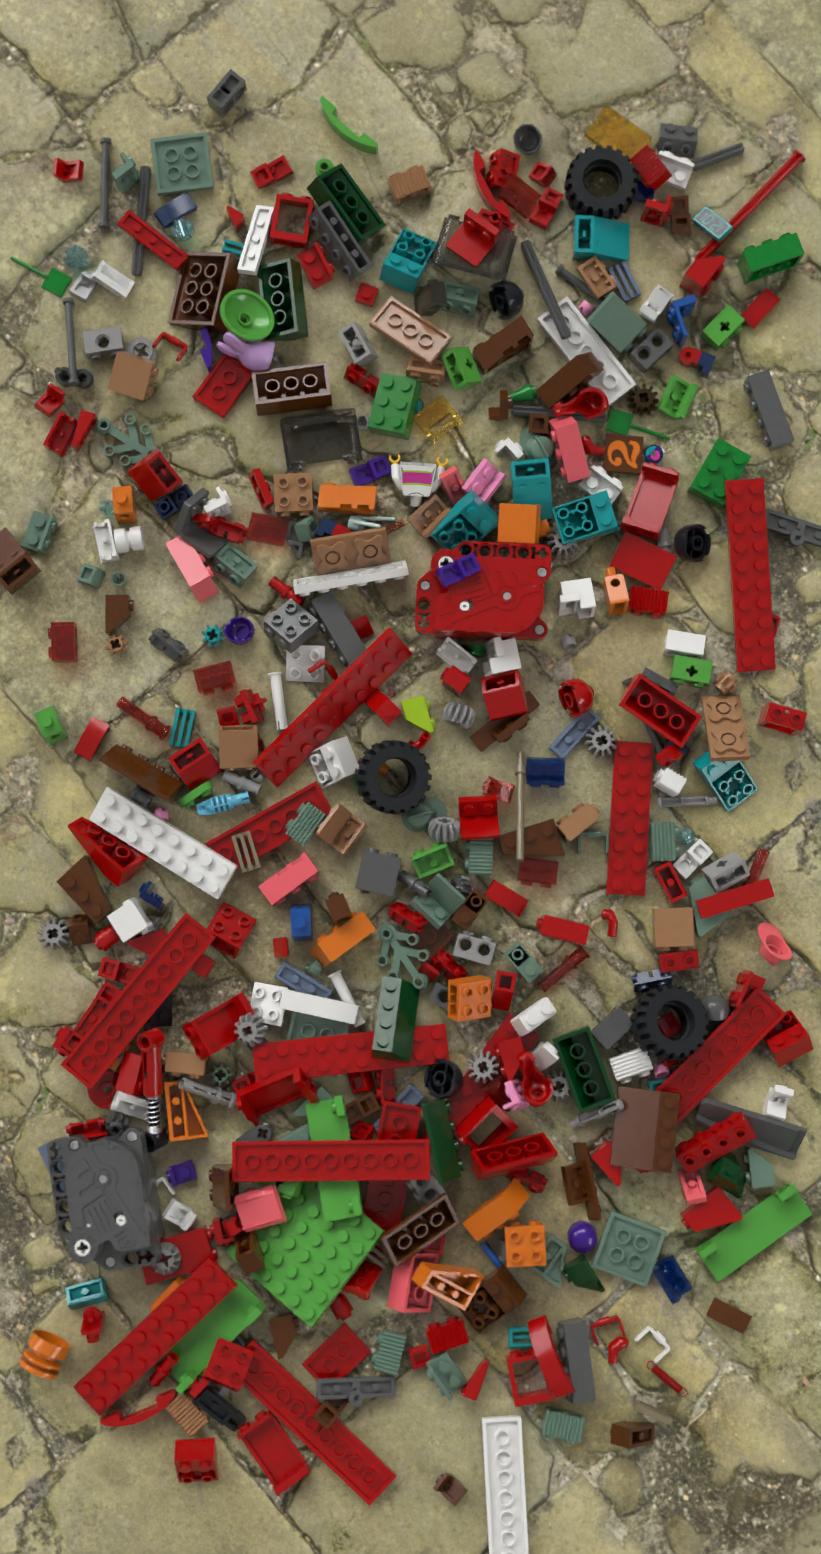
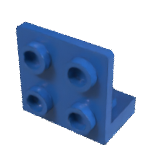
M695 295L672 301L667 312L668 314H666L667 322L673 328V340L675 343H678L679 347L684 345L688 337L683 318L688 317L697 302Z

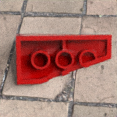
M83 817L68 824L69 830L103 875L117 887L129 881L149 858L115 835L103 831L102 827Z

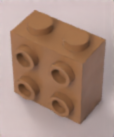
M125 351L117 352L108 389L142 401L147 400L153 394L154 387L152 383L153 379H156L158 375V362Z
M311 472L273 474L276 516L290 518L291 515L308 517L310 514H314Z
M257 725L219 726L220 768H224L227 771L235 770V768H243L244 770L255 769L256 766L252 762L258 757Z
M581 802L571 810L573 812L571 816L566 814L556 822L558 824L556 827L557 831L566 843L573 840L600 818L598 815L600 811L593 803L590 805L589 802L586 804Z
M693 907L652 909L653 947H658V951H670V947H678V950H689V946H694Z
M171 1049L163 1055L162 1066H165L164 1071L169 1072L171 1076H181L184 1073L189 1074V1078L200 1079V1077L208 1072L209 1057L201 1061L195 1052Z

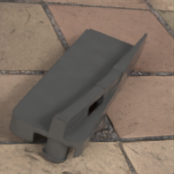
M710 1098L702 1099L700 1105L695 1110V1124L708 1129L713 1124L724 1121L731 1114L743 1111L754 1127L756 1135L755 1139L744 1145L791 1160L796 1159L797 1150L807 1133V1128Z

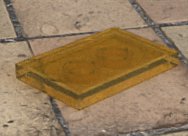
M608 105L605 106L584 135L594 144L602 145V148H607L608 145L613 146L612 150L620 149L623 151L622 155H628L629 158H632L652 139L650 135Z

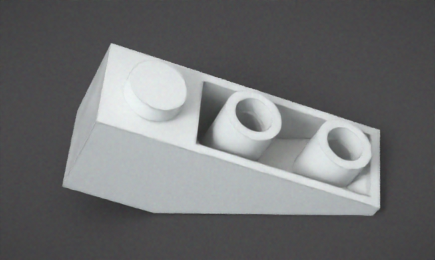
M540 1041L530 1052L536 1057L534 1065L541 1072L559 1059L556 1055L558 1051L549 1042L544 1044Z

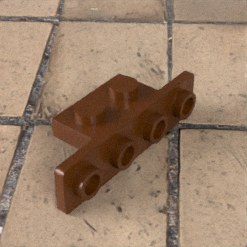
M530 691L525 692L528 713L489 721L470 736L471 741L480 752L484 751L495 741L499 743L507 742L512 738V734L515 731H520L527 726V722L530 720L528 715L540 706Z
M586 1142L573 1143L577 1162L561 1166L568 1205L573 1206L585 1202L588 1219L594 1221L602 1220L601 1207L597 1198V1187L593 1178L594 1172L589 1158V1148Z

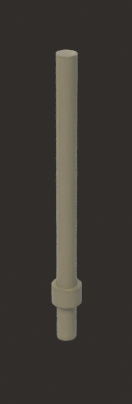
M517 752V766H515V775L517 776L516 861L523 862L524 776L526 775V766H524V752Z

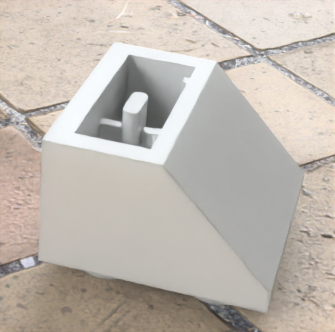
M347 736L324 744L313 750L309 756L322 789L356 775L355 768H359Z

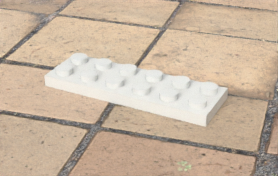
M567 296L558 305L571 332V337L565 340L561 339L549 310L537 318V322L568 361L572 360L576 355L588 352L593 353L604 368V371L587 385L588 387L601 389L606 394L610 406L633 389L636 383Z
M403 560L389 564L293 579L295 595L307 596L313 591L325 593L330 591L329 589L337 587V590L347 589L348 585L365 586L367 582L371 581L383 583L388 578L400 580L409 575L406 561Z

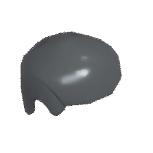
M522 124L513 135L515 147L525 155L536 153L543 143L541 132L533 124Z
M713 994L701 1000L703 1002L702 1008H706L707 1011L706 1019L721 1021L728 1018L730 1007L729 1002L724 997Z

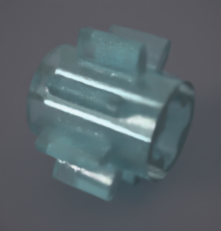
M186 218L176 219L173 221L174 226L170 227L174 239L178 238L181 242L191 239V233L195 232L192 221L187 222Z
M74 245L65 251L66 256L64 260H66L68 267L78 270L80 267L84 268L87 264L86 259L88 255L84 248Z

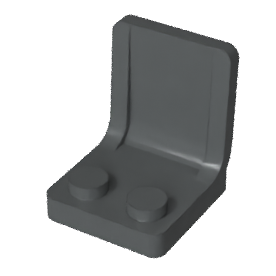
M201 488L183 503L174 532L179 534L185 542L204 556L212 558L229 541L226 540L227 536L225 534L223 538L211 535L209 531L199 528V525L192 521L196 513L202 514L203 506L207 505L206 503L209 501V491Z

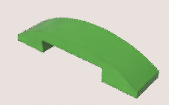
M324 96L320 98L322 112L326 121L342 140L363 152L370 154L378 153V144L365 132L358 137L336 118V107Z

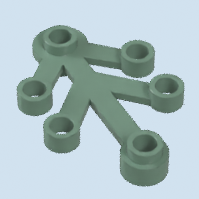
M129 413L124 417V421L128 425L130 437L114 428L110 420L106 418L100 419L97 422V429L101 434H110L125 443L115 447L112 445L105 446L103 451L107 457L111 458L116 454L134 450L141 453L133 457L122 455L119 462L123 467L127 468L132 464L138 463L156 449L151 436L152 428L147 423L142 424L140 427V431L145 437L146 447L139 443L135 425L136 418L133 414ZM129 417L134 418L133 422L131 423L127 422V419ZM107 423V427L101 428V424ZM145 427H149V431L147 433L143 432V429ZM111 448L113 449V452L111 454H107V449ZM127 458L129 459V462L127 464H123V459Z
M392 924L382 925L378 931L379 938L382 940L381 954L377 957V964L385 966L389 963L388 953L391 945L394 949L392 969L387 976L391 977V974L395 973L396 978H400L399 970L402 961L413 978V986L420 990L426 988L429 985V977L424 973H419L408 956L417 957L420 961L424 962L430 958V952L427 949L418 950L404 947L398 942V940H404L409 945H415L419 942L418 934L398 932ZM386 930L390 933L389 937L385 935ZM411 936L415 937V942L410 940ZM422 952L426 953L425 959L421 956ZM381 957L385 958V963L381 962ZM417 979L422 980V985L417 983Z

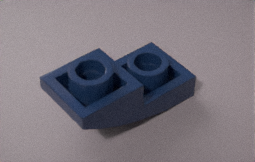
M186 192L163 205L154 212V216L165 229L179 223L181 217L195 212L197 205Z
M184 484L172 494L165 495L154 503L153 506L164 521L179 513L183 503L194 494L188 484Z

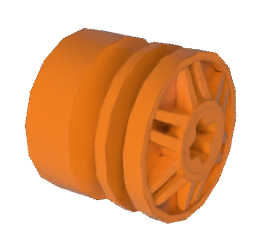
M34 1329L28 1341V1345L31 1348L24 1350V1356L20 1358L19 1364L36 1376L50 1380L56 1379L59 1374L58 1370L62 1367L61 1362L58 1360H65L71 1345L56 1334Z

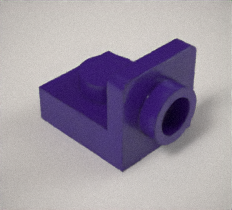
M193 1159L168 1167V1172H166L168 1182L172 1183L173 1187L198 1178Z

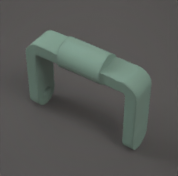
M587 830V832H581L578 835V854H581V836H587V838L605 837V854H609V835L607 833H599V830Z

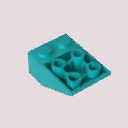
M575 215L573 222L572 260H589L596 255L598 260L601 259L602 261H629L630 224L592 215Z
M403 228L383 263L379 280L414 294L436 248L437 242Z
M549 458L510 462L513 504L541 505L540 519H553Z
M471 490L455 504L433 531L431 537L444 549L453 550L463 541H480L498 526V516ZM461 548V554H465L469 548Z
M607 490L552 508L563 544L600 537L619 531Z
M708 750L692 762L700 777L713 794L717 796V799L727 812L758 790L741 761L710 762Z

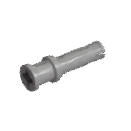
M185 1077L181 1078L178 1086L181 1090L210 1099L212 1104L224 1105L226 1109L233 1108L237 1097L234 1092L223 1091L221 1087L212 1088ZM193 1086L203 1089L204 1091L202 1092L200 1090L194 1089Z

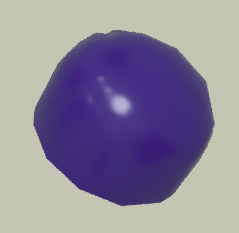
M242 616L231 618L230 622L224 626V635L235 645L247 644L255 633L252 622Z
M577 1221L568 1229V1242L570 1247L576 1252L587 1253L592 1251L595 1245H597L596 1230L589 1222Z

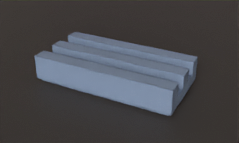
M625 260L607 269L609 275L615 278L617 283L616 289L625 303L641 295V291ZM621 268H623V270H624V272H625V274H626V276H627V278H628V280H629V282H630V284H631V286H632V288H633V290H634V292H635L634 294H633V292H632V290H631V288H630V286H629V284H628V282H627V280H626V278H625V276H624V274H623ZM614 271H617L624 287L626 288L629 294L628 297H626Z

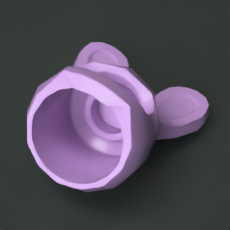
M226 332L223 336L226 344L219 341L216 344L222 353L240 359L242 365L252 371L269 369L275 347V342L271 341L242 342L229 332Z

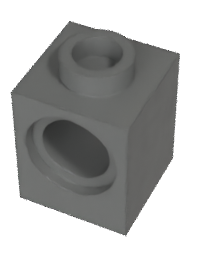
M436 982L428 1000L448 1010V1001L441 1002L439 1000V994L442 991L448 992V987Z

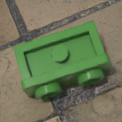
M671 375L656 409L673 420L683 419L688 414L690 403L696 396L698 385L695 383L689 384L677 375Z
M437 842L431 845L432 849L424 851V849L413 852L414 856L411 857V860L420 879L455 865L447 843Z

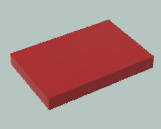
M223 353L192 397L224 420L252 381L251 372L253 371L243 366L236 358Z
M625 532L609 566L616 567V570L661 590L678 556Z
M344 1322L302 1362V1365L315 1379L346 1377L371 1353V1350Z

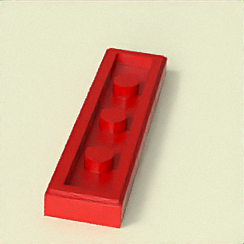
M129 209L117 223L119 228L176 272L189 258L185 252Z
M767 878L705 897L695 902L700 918L704 919L774 897L775 895L770 880Z

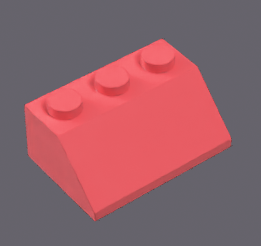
M421 1250L398 1267L394 1266L387 1307L402 1313L430 1312L433 1294L421 1288L411 1278L421 1262L438 1264L440 1255L426 1253Z

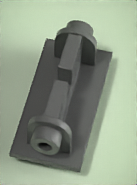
M162 628L153 630L151 632L153 634L148 639L151 641L150 644L160 651L167 647L164 654L174 662L177 661L179 663L183 658L182 655L189 651L181 641L173 639L170 633Z
M646 667L642 672V675L672 696L675 695L679 685L674 684Z

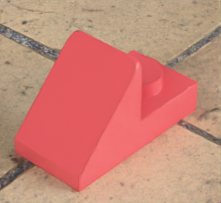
M453 466L438 476L441 481L440 486L452 505L455 506L466 493L461 489L464 482L458 469Z
M685 1169L678 1170L683 1198L686 1199L687 1204L693 1205L707 1202V1196L698 1170L689 1175Z

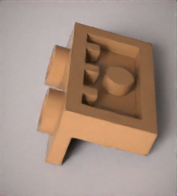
M595 255L578 266L576 271L596 300H599L608 293L615 292L617 283L615 278L605 270L604 262L601 259L598 260Z

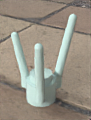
M351 515L348 529L356 532L364 530L365 526L380 528V524L366 522V520L395 521V518Z

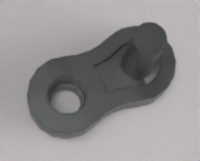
M55 368L56 381L63 387H71L68 385V380L70 379L69 368ZM86 369L77 370L79 385L75 387L81 389L91 387L94 381L93 375Z

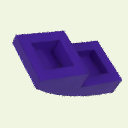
M204 328L200 332L206 348L200 350L210 373L214 364V352L208 329Z
M386 455L368 460L365 464L350 468L348 472L354 486H363L391 474V467Z
M471 553L438 568L436 573L443 588H446L480 572L481 568L474 553Z

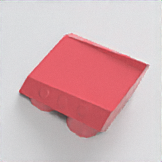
M265 1185L257 1190L249 1188L242 1194L235 1195L234 1205H236L243 1231L250 1232L286 1222L287 1218L276 1185Z

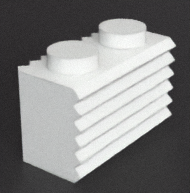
M670 768L660 769L653 778V781H655L653 786L669 796L675 797L680 793L687 779L673 772Z
M544 997L511 1019L510 1023L518 1035L523 1036L557 1013V1010L549 998Z
M640 1048L608 1058L615 1081H620L623 1084L631 1081L632 1076L639 1075V1077L649 1075V1071L653 1070L650 1057L647 1055L648 1052H643Z

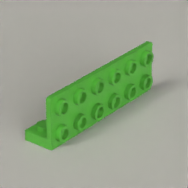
M342 1095L335 1096L333 1099L317 1101L313 1104H305L311 1141L351 1140L345 1101ZM318 1181L325 1222L364 1215L358 1181Z
M787 1182L744 1213L742 1220L732 1222L695 1249L718 1282L812 1215V1212L798 1194V1190L793 1183Z
M241 1279L235 1281L238 1285L159 1360V1362H162L171 1351L178 1354L179 1361L172 1368L171 1374L179 1382L175 1390L180 1395L207 1367L217 1339L222 1338L232 1342L266 1308V1305Z

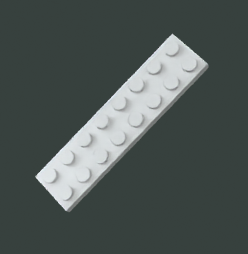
M110 786L106 787L89 818L90 821L216 899L221 897L238 866Z
M521 1415L482 1417L489 1554H529Z

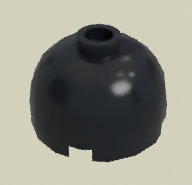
M503 280L490 286L492 291H489V301L494 313L498 310L501 315L499 316L500 319L507 320L516 316L521 311L524 303V292L517 284L512 281Z
M690 524L683 526L677 531L674 537V549L682 560L701 562L704 560V556H708L711 548V537L704 530L706 529L705 526Z
M435 1060L438 1063L432 1064V1066L429 1065L426 1069L424 1085L428 1088L429 1094L435 1098H451L462 1088V1071L456 1063L449 1060Z

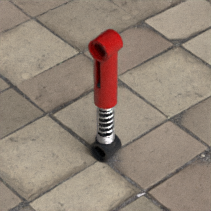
M158 1028L150 1029L137 1037V1045L141 1050L143 1094L148 1103L146 1105L148 1108L146 1112L149 1114L146 1117L149 1118L147 1120L149 1124L147 1125L145 1136L149 1153L162 1148L169 1142L168 1134L162 1128V1112L160 1111L162 1108L160 1100L163 1094L161 1046L165 1042V1037Z

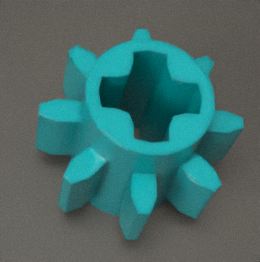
M217 624L214 625V628H210L207 625L206 632H201L206 637L202 641L203 643L208 641L209 648L213 644L220 647V640L225 641V638L221 636L224 630L218 631ZM215 632L218 637L211 640L209 634L213 635Z

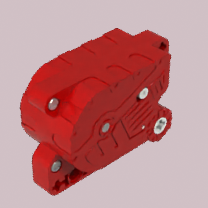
M463 541L453 550H439L431 559L430 570L417 582L416 632L420 635L434 636L436 639L450 637L451 639L489 641L492 638L501 636V640L512 638L527 641L543 640L548 633V626L540 618V614L544 607L545 590L543 585L548 581L551 574V549L547 545ZM463 547L469 548L471 553H474L481 571L443 588L436 570L454 562L456 559L466 556L461 554L460 550ZM482 548H487L490 554L482 556L479 551ZM506 549L509 552V556L501 557L499 551ZM525 550L528 553V557L521 558L518 552ZM532 550H534V554H533V555H534V558H533V559H531ZM540 551H543L544 555H546L544 559H541ZM422 602H427L430 608L423 611L419 608V605ZM422 616H426V625H429L424 630L421 629V626H418L422 623Z

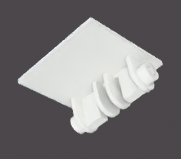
M301 645L292 654L286 650V681L324 683V665L312 673H309L307 670L319 661L325 660V646Z
M254 982L250 1005L255 1014H259V1020L263 1018L265 1019L263 1023L282 1027L284 1011L286 1009L279 1008L283 988L288 989V987Z

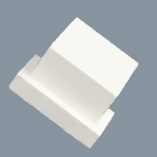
M591 578L560 582L557 606L558 616L578 613V619L594 617L596 603Z
M500 636L492 638L484 644L487 648L486 654L488 662L482 663L485 677L522 668L515 638L501 640Z
M135 897L123 902V906L107 916L123 943L134 939L140 934L146 935L155 930L153 923L149 920Z

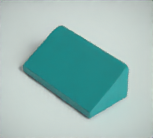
M103 1277L65 1287L67 1306L70 1310L109 1300Z

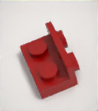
M503 148L491 154L489 158L490 167L485 178L489 189L495 187L508 193L514 191L520 155Z
M668 195L665 204L657 199H647L640 221L662 227L663 221H668L673 207V203L670 202L672 196Z
M317 241L313 243V247L297 254V258L313 289L334 280L333 273L335 272L332 263L327 262L325 258L327 254L322 245L319 246Z

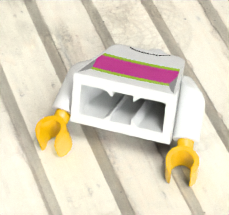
M399 454L398 460L393 461L392 456H389L392 480L397 489L403 492V495L411 496L410 506L420 507L422 496L430 497V493L438 489L441 485L438 475L445 472L448 463L447 458L445 463L441 464L439 456L436 464L401 462Z

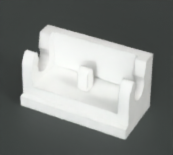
M101 260L91 279L122 300L127 297L135 283L103 260Z
M105 519L103 523L94 522L93 528L101 563L119 560L120 557L115 546L114 529L111 520Z
M668 629L667 636H665L663 655L671 657L680 655L702 659L706 635Z
M450 637L445 639L442 646L436 652V655L447 664L455 666L466 675L469 674L478 662L476 658Z
M116 1090L110 1106L111 1110L145 1121L149 1119L146 1117L149 1114L146 1112L148 1109L146 1107L148 1104L146 1097Z

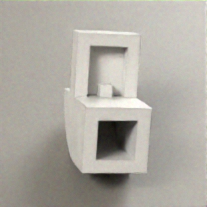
M660 285L656 286L647 301L639 309V314L655 324L674 294Z
M775 1084L774 1087H770L766 1095L762 1115L784 1121L787 1105L793 1098L794 1090L784 1085Z

